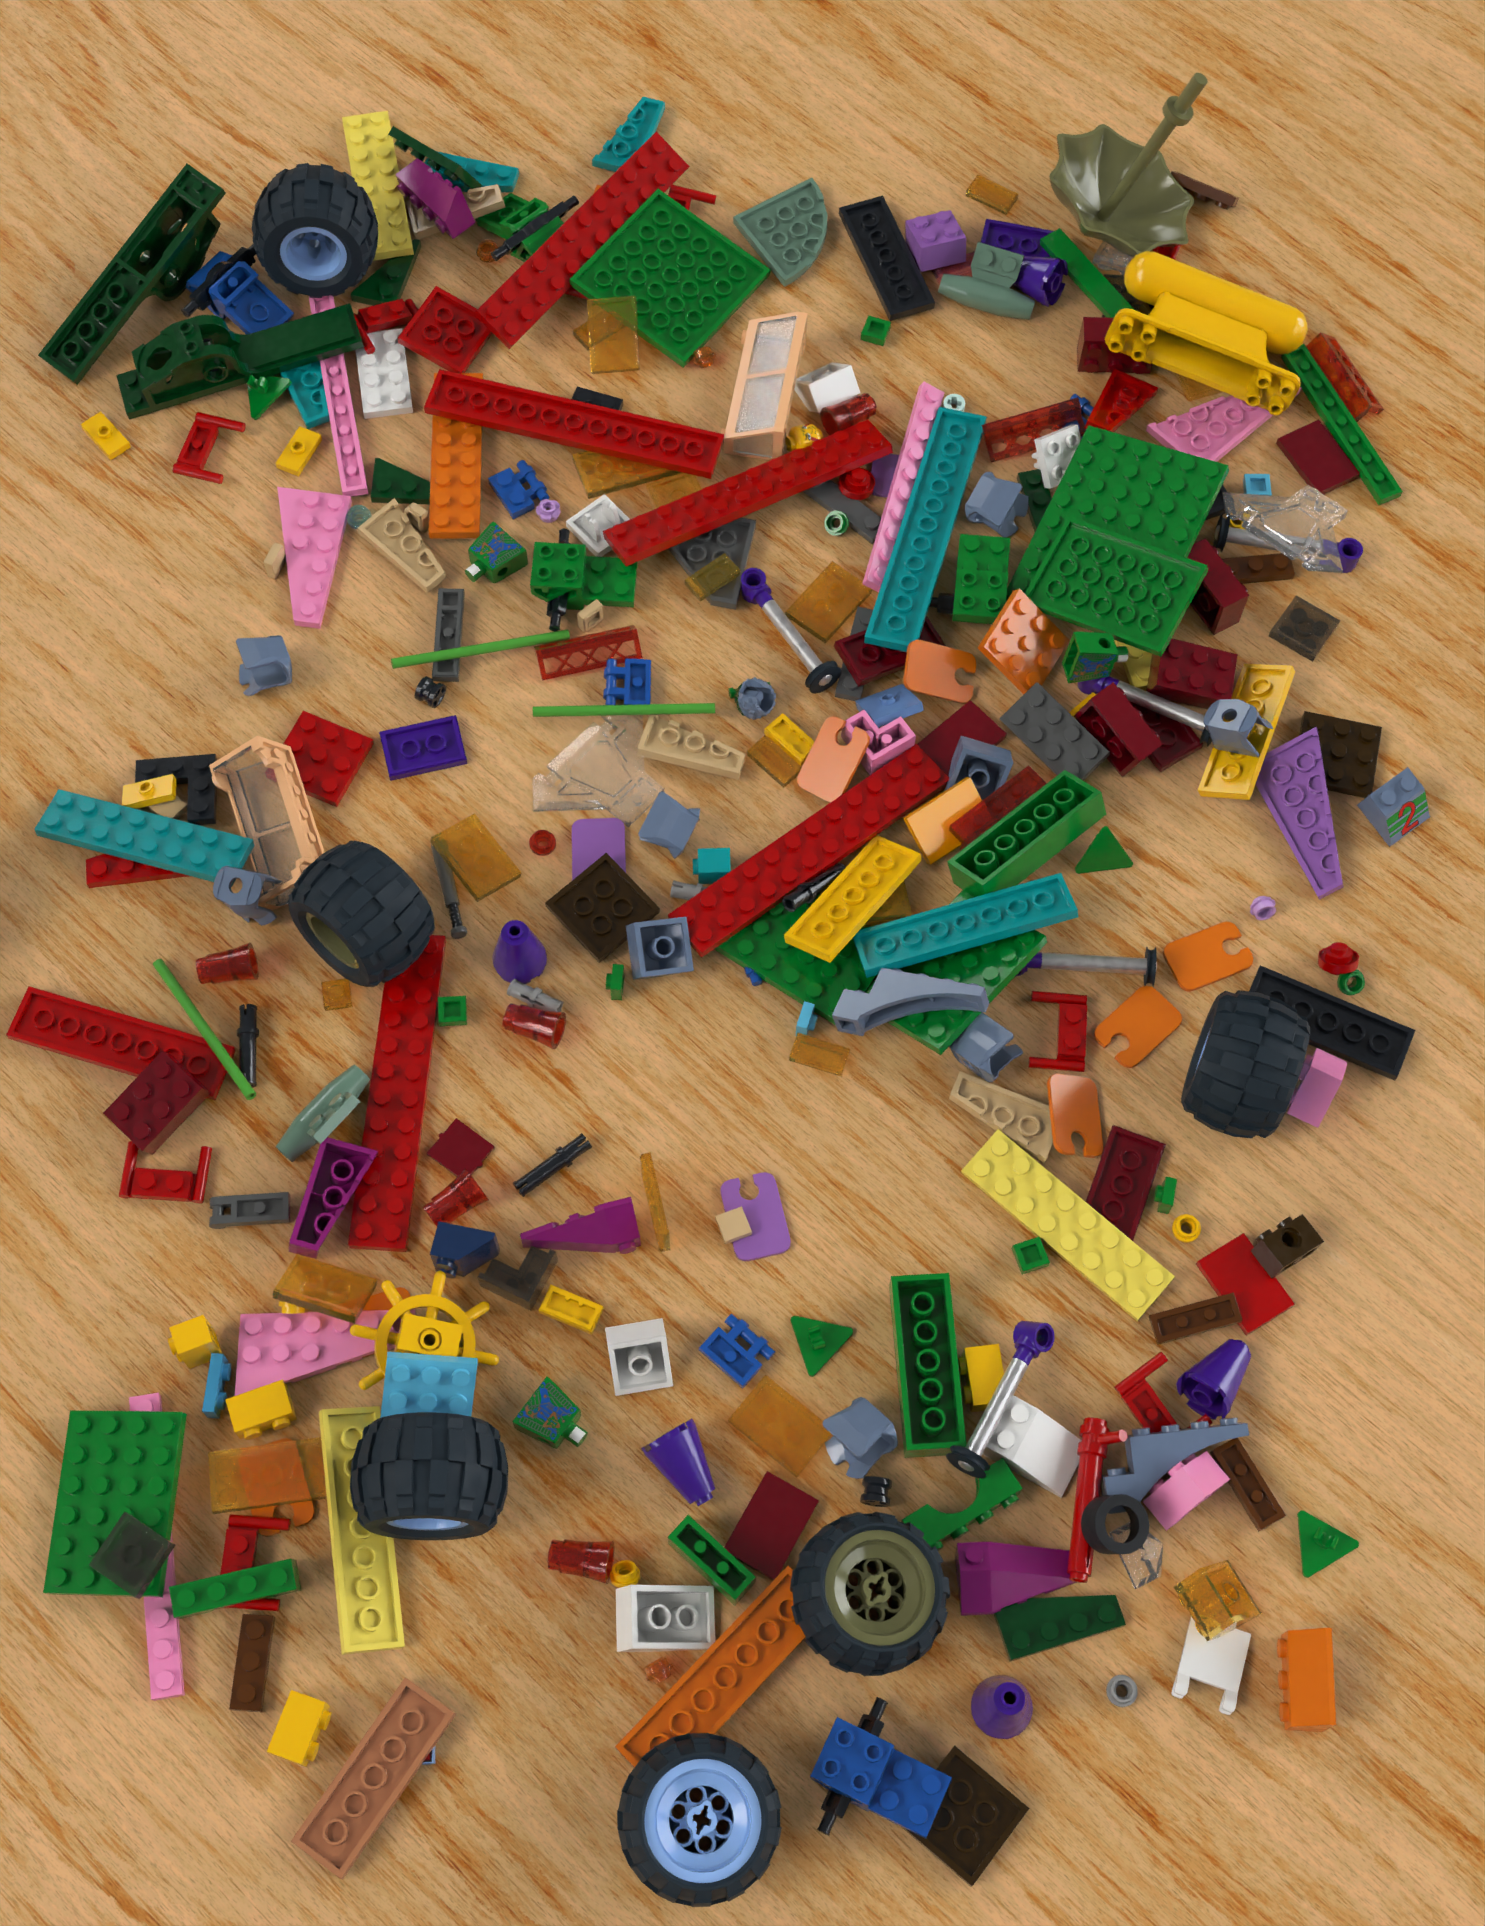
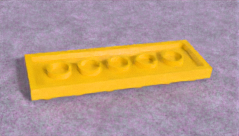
M1243 664L1231 699L1243 700L1253 705L1260 716L1271 723L1273 729L1257 723L1251 729L1247 739L1257 750L1259 757L1218 750L1213 746L1197 790L1201 797L1250 800L1295 674L1293 666Z
M878 835L875 836L784 934L785 943L831 963L921 862V853Z

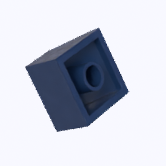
M439 1221L430 1256L435 1270L443 1271L447 1278H455L456 1275L464 1277L497 1257L500 1248L494 1232Z

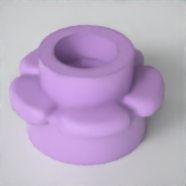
M549 499L540 501V505L536 507V513L540 519L546 523L556 521L561 512L559 503Z
M1266 896L1255 898L1250 906V913L1255 915L1258 920H1266L1272 917L1276 912L1275 900Z

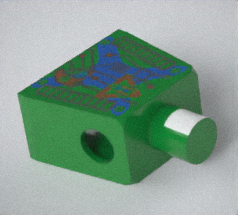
M493 521L469 547L468 553L472 565L465 569V574L472 582L477 581L484 575L492 583H498L528 565L526 549Z
M1073 632L1062 661L1068 683L1109 676L1115 662H1126L1128 660V649L1126 646L1116 647L1113 635L1110 633Z
M547 1376L512 1421L514 1428L555 1449L560 1446L564 1439L579 1447L588 1432L576 1424L581 1417L580 1409Z

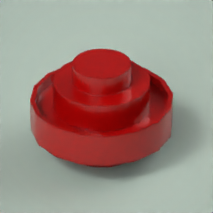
M858 467L840 475L838 487L847 498L863 500L872 495L875 487V478L868 470Z
M1336 942L1319 951L1318 965L1322 970L1333 975L1347 974L1358 969L1359 955L1348 947L1347 944Z

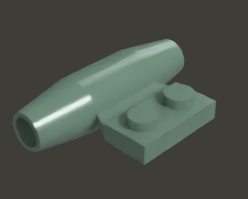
M981 242L977 243L971 263L972 277L943 274L938 293L964 306L1001 317L1030 320L1035 300L1010 288L1018 278L1024 255Z
M352 1065L328 1083L295 1117L276 1145V1148L288 1160L293 1162L315 1144H321L360 1103L357 1098L370 1081V1078L359 1067Z

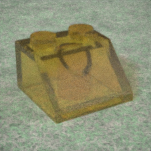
M1229 1560L1199 1568L1174 1586L1180 1603L1189 1611L1195 1621L1197 1631L1205 1637L1206 1641L1222 1637L1262 1614Z

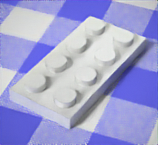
M402 328L368 333L367 335L376 349L373 354H367L363 347L356 349L365 419L413 413L405 346L398 343V337L402 333Z

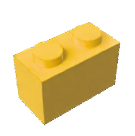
M204 1314L169 1327L172 1337L168 1338L171 1352L177 1356L179 1363L184 1362L189 1369L210 1362L211 1353L222 1354L216 1332Z
M999 1344L964 1348L962 1357L958 1358L960 1375H965L966 1386L962 1387L963 1399L965 1404H970L971 1412L985 1411L1004 1375Z
M283 1379L225 1399L234 1432L239 1439H255L262 1435V1431L271 1428L274 1430L286 1428L291 1425V1421L297 1419L288 1386Z
M291 1690L267 1752L276 1757L307 1767L308 1762H313L318 1753L320 1743L316 1741L320 1731H325L332 1715V1712L328 1711L330 1705L324 1701Z

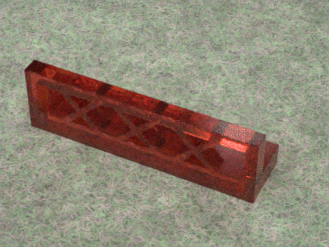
M1320 332L1306 345L1356 422L1368 412L1379 415L1384 410L1335 337Z
M1078 397L982 425L983 438L991 463L1036 450L1034 440L1042 437L1040 436L1042 430L1049 428L1057 431L1064 428L1066 423L1077 420L1080 437H1082L1086 429L1084 428L1085 425L1081 416V405ZM1025 435L1031 438L1028 444L1020 445L1016 443L1020 436ZM1002 442L1007 445L1004 451L993 452L992 444Z
M634 625L534 646L542 681L607 667V660L599 661L593 657L598 647L605 646L612 651L607 660L612 659L615 654L619 655L620 657L613 658L617 660V664L625 663V658L643 659L637 628ZM633 640L636 654L625 656L618 652L623 642ZM612 644H617V645L615 646V648H612L611 646H609V645H612ZM592 649L589 654L584 651ZM580 652L587 656L581 666L575 667L567 662L572 653ZM566 655L564 659H562L559 656ZM554 657L562 662L556 671L546 673L543 659ZM590 659L595 662V663H590V664H588V662H589ZM565 665H567L568 667H570V668H567V669H563V667H564Z
M1028 765L950 825L949 831L961 842L960 851L1047 783Z

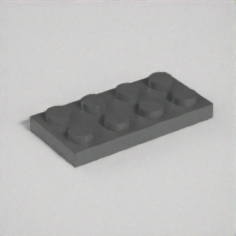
M1038 682L999 718L1056 776L1066 770L1084 781L1111 755Z

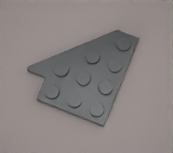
M739 518L668 548L710 605L736 610L741 591V575L746 570L756 529V520Z

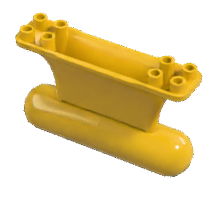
M1144 251L1132 258L1124 273V284L1127 292L1134 298L1153 305L1154 308L1148 315L1129 308L1119 310L1105 337V342L1110 351L1115 353L1121 352L1131 356L1137 362L1144 361L1218 389L1245 401L1249 406H1258L1266 409L1272 415H1280L1290 406L1300 389V378L1293 372L1272 365L1267 358L1266 350L1274 354H1289L1297 350L1303 344L1308 332L1304 313L1293 306L1157 252Z

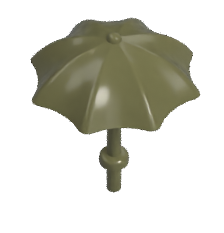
M1195 73L1179 97L1171 96L1166 100L1162 108L1165 117L1145 146L1122 137L1105 124H1101L1094 130L1084 134L1071 135L1061 133L1057 135L1059 160L1049 176L1051 187L1059 201L1073 214L1084 236L1102 240L1128 256L1151 251L1156 247H1174L1188 243L1186 217L1189 209L1194 204V198L1172 176L1159 149L1176 126H1184L1192 119L1194 112L1191 105L1208 82L1203 74Z

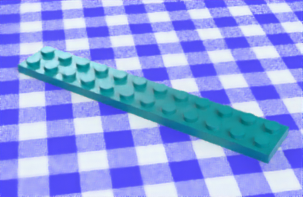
M943 407L938 408L870 618L864 643L907 652L909 643L919 640L985 429L987 416Z

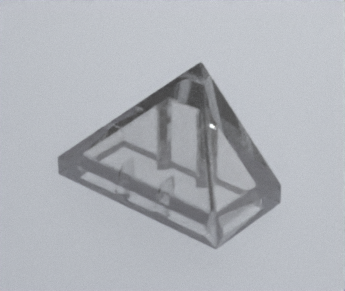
M1130 1522L1109 1533L1111 1538L1118 1543H1124L1130 1533ZM1148 1533L1145 1543L1135 1552L1119 1554L1135 1589L1161 1577L1163 1543L1151 1533Z

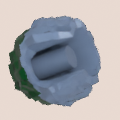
M754 677L746 679V681L741 683L736 689L734 699L738 711L743 716L756 720L767 716L776 704V693H774V689L766 681Z

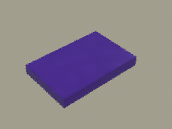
M986 219L981 243L1024 256L1050 257L1040 245V239L1053 231Z
M456 715L379 732L390 781L468 764Z

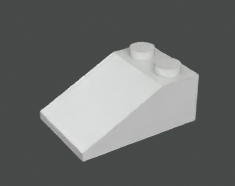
M1013 1395L983 1455L996 1462L1003 1458L1010 1470L1051 1493L1062 1497L1079 1464L1080 1456L1077 1455L1078 1443L1082 1440L1038 1408Z
M628 1585L617 1588V1652L708 1650L715 1642L714 1586Z

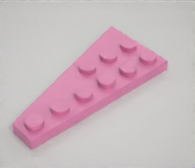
M1233 395L1226 398L1222 396L1190 408L1189 412L1182 415L1167 417L1166 421L1161 423H1151L1147 425L1146 431L1166 448L1218 462L1273 415L1261 407L1249 406L1245 401L1235 398Z
M277 487L293 620L295 626L320 629L352 504L351 496Z
M415 1309L410 1310L412 1315H417ZM389 1310L305 1312L296 1314H240L235 1396L282 1379L285 1383H294L335 1369L337 1365L349 1361L353 1363L363 1359L362 1357L373 1354L374 1340L351 1335L350 1327L357 1324L377 1329ZM400 1317L394 1322L390 1332L399 1333ZM387 1343L388 1350L396 1347V1345Z

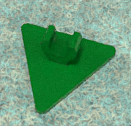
M250 375L247 388L251 417L257 420L291 385L292 381L289 378L272 376L266 378L260 376V379L257 380L253 375Z
M1104 826L1076 865L1075 871L1077 874L1129 868L1133 866V862L1111 830Z
M792 1316L790 1320L810 1377H814L853 1335V1329L850 1327L799 1316Z
M1303 1510L1298 1512L1302 1574L1305 1578L1311 1577L1358 1548L1359 1542Z

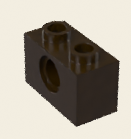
M1303 1214L1294 1220L1290 1216L1276 1226L1278 1228L1272 1233L1268 1229L1256 1238L1258 1244L1251 1252L1272 1279L1314 1253L1324 1242Z

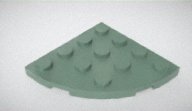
M813 178L733 217V224L784 287L801 277L813 265L826 239L827 212L824 197Z

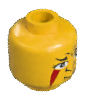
M812 423L791 427L788 436L785 438V445L788 451L802 449L812 445L816 440H821L823 434Z

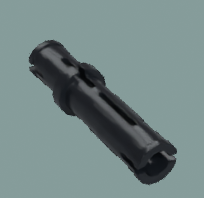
M837 863L813 880L801 883L797 890L783 897L782 902L785 909L789 912H794L805 903L809 904L815 901L816 897L829 887L846 866L842 863Z
M243 1004L239 1006L240 1028L237 1029V1036L239 1037V1069L252 1088L257 1086L256 1038L259 1037L257 1006L246 1004L247 1009H245Z
M582 1133L579 1134L578 1137L563 1148L561 1146L556 1148V1153L520 1179L514 1181L513 1185L517 1190L521 1188L519 1194L525 1197L526 1194L563 1167H570L574 1159L592 1148L590 1142L585 1140L586 1137Z

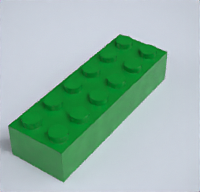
M1062 771L947 861L953 883L973 897L1018 885L1106 815L1102 792L1070 772Z
M949 1273L891 1276L889 1293L904 1458L946 1456V1454L952 1453L950 1451L952 1445L966 1447Z

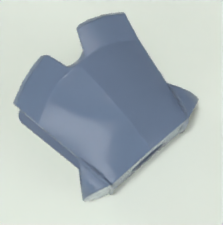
M985 472L965 504L966 518L972 523H984L1002 537L1011 536L1018 530L1017 525L1014 523L1015 516L1025 517L1027 514L1028 496L1020 494L1022 490L1020 483L998 479L994 476L993 472Z
M282 636L239 638L236 640L243 661L239 669V682L241 685L250 684L243 692L246 696H253L261 690L275 686L291 684V658Z
M1220 699L1215 701L1208 708L1203 721L1206 730L1210 733L1214 748L1253 757H1259V753L1248 741L1247 737L1254 724L1257 723L1273 729L1271 723L1262 718L1253 705L1239 699Z
M659 792L638 833L640 840L668 848L673 858L676 859L684 852L683 850L698 821H700V808L686 809L665 792Z
M224 866L215 877L213 894L216 899L220 900L245 921L250 922V918H253L262 926L271 923L277 918L272 910L258 906L264 881L282 885L285 882L267 874ZM240 878L242 889L238 893H233L231 884L235 879Z
M982 1012L949 1046L953 1055L961 1064L987 1082L995 1081L999 1072L1005 1066L1023 1054L1022 1049L1016 1044L1005 1046L1014 1038L1013 1033Z
M862 1397L853 1400L851 1406L823 1421V1427L833 1435V1437L825 1442L827 1452L835 1465H839L843 1461L849 1463L846 1475L851 1478H864L870 1468L883 1454L890 1453L898 1445L893 1422Z

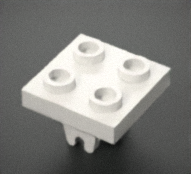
M1078 424L1069 425L1034 440L1037 452L1031 456L1037 459V462L1034 463V468L1041 470L1044 488H1053L1059 485L1081 441Z
M604 494L568 519L566 527L596 557H602L612 550L604 539L603 531L630 519Z

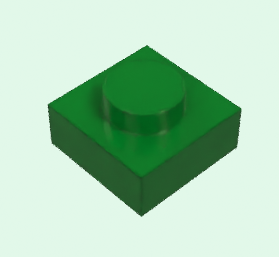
M868 315L860 340L884 346L891 329V322Z
M613 964L612 974L607 973L606 990H610L611 1000L622 1001L625 973L624 965Z
M466 996L438 997V1023L440 1027L467 1025Z
M1165 1177L1162 1185H1157L1154 1195V1201L1158 1202L1157 1212L1169 1214L1174 1203L1177 1179Z
M1040 1236L1015 1244L1011 1248L1022 1275L1047 1267L1050 1264Z

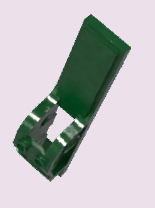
M186 163L38 356L78 385L146 298L156 295L163 301H172L179 297L185 291L187 281L201 269L208 248L219 230L221 223L212 214V211L226 192Z
M350 303L245 335L232 332L226 322L218 316L199 315L171 324L150 342L142 344L133 350L132 356L136 369L116 376L125 411L130 420L246 384L250 375L259 380L260 376L266 378L362 348L364 345ZM204 339H212L209 342L203 341ZM215 368H220L219 370L214 372L210 371ZM172 375L171 379L166 382V379Z

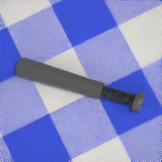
M437 839L432 842L431 850L445 905L449 909L452 924L451 936L458 939L467 935V928L462 925L459 910L460 903L447 843L443 839Z

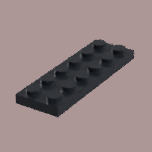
M883 195L840 207L839 216L889 321L934 309L935 301Z
M1259 966L1249 991L1279 999L1295 1008L1298 1015L1306 1017L1310 1026L1309 1045L1394 1081L1397 1079L1416 1030L1266 967Z

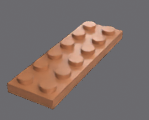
M405 1677L291 1842L343 1880L454 1719L456 1713Z

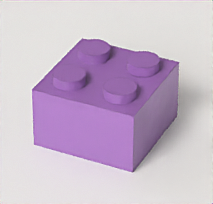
M951 210L905 220L906 244L920 272L966 262V236Z

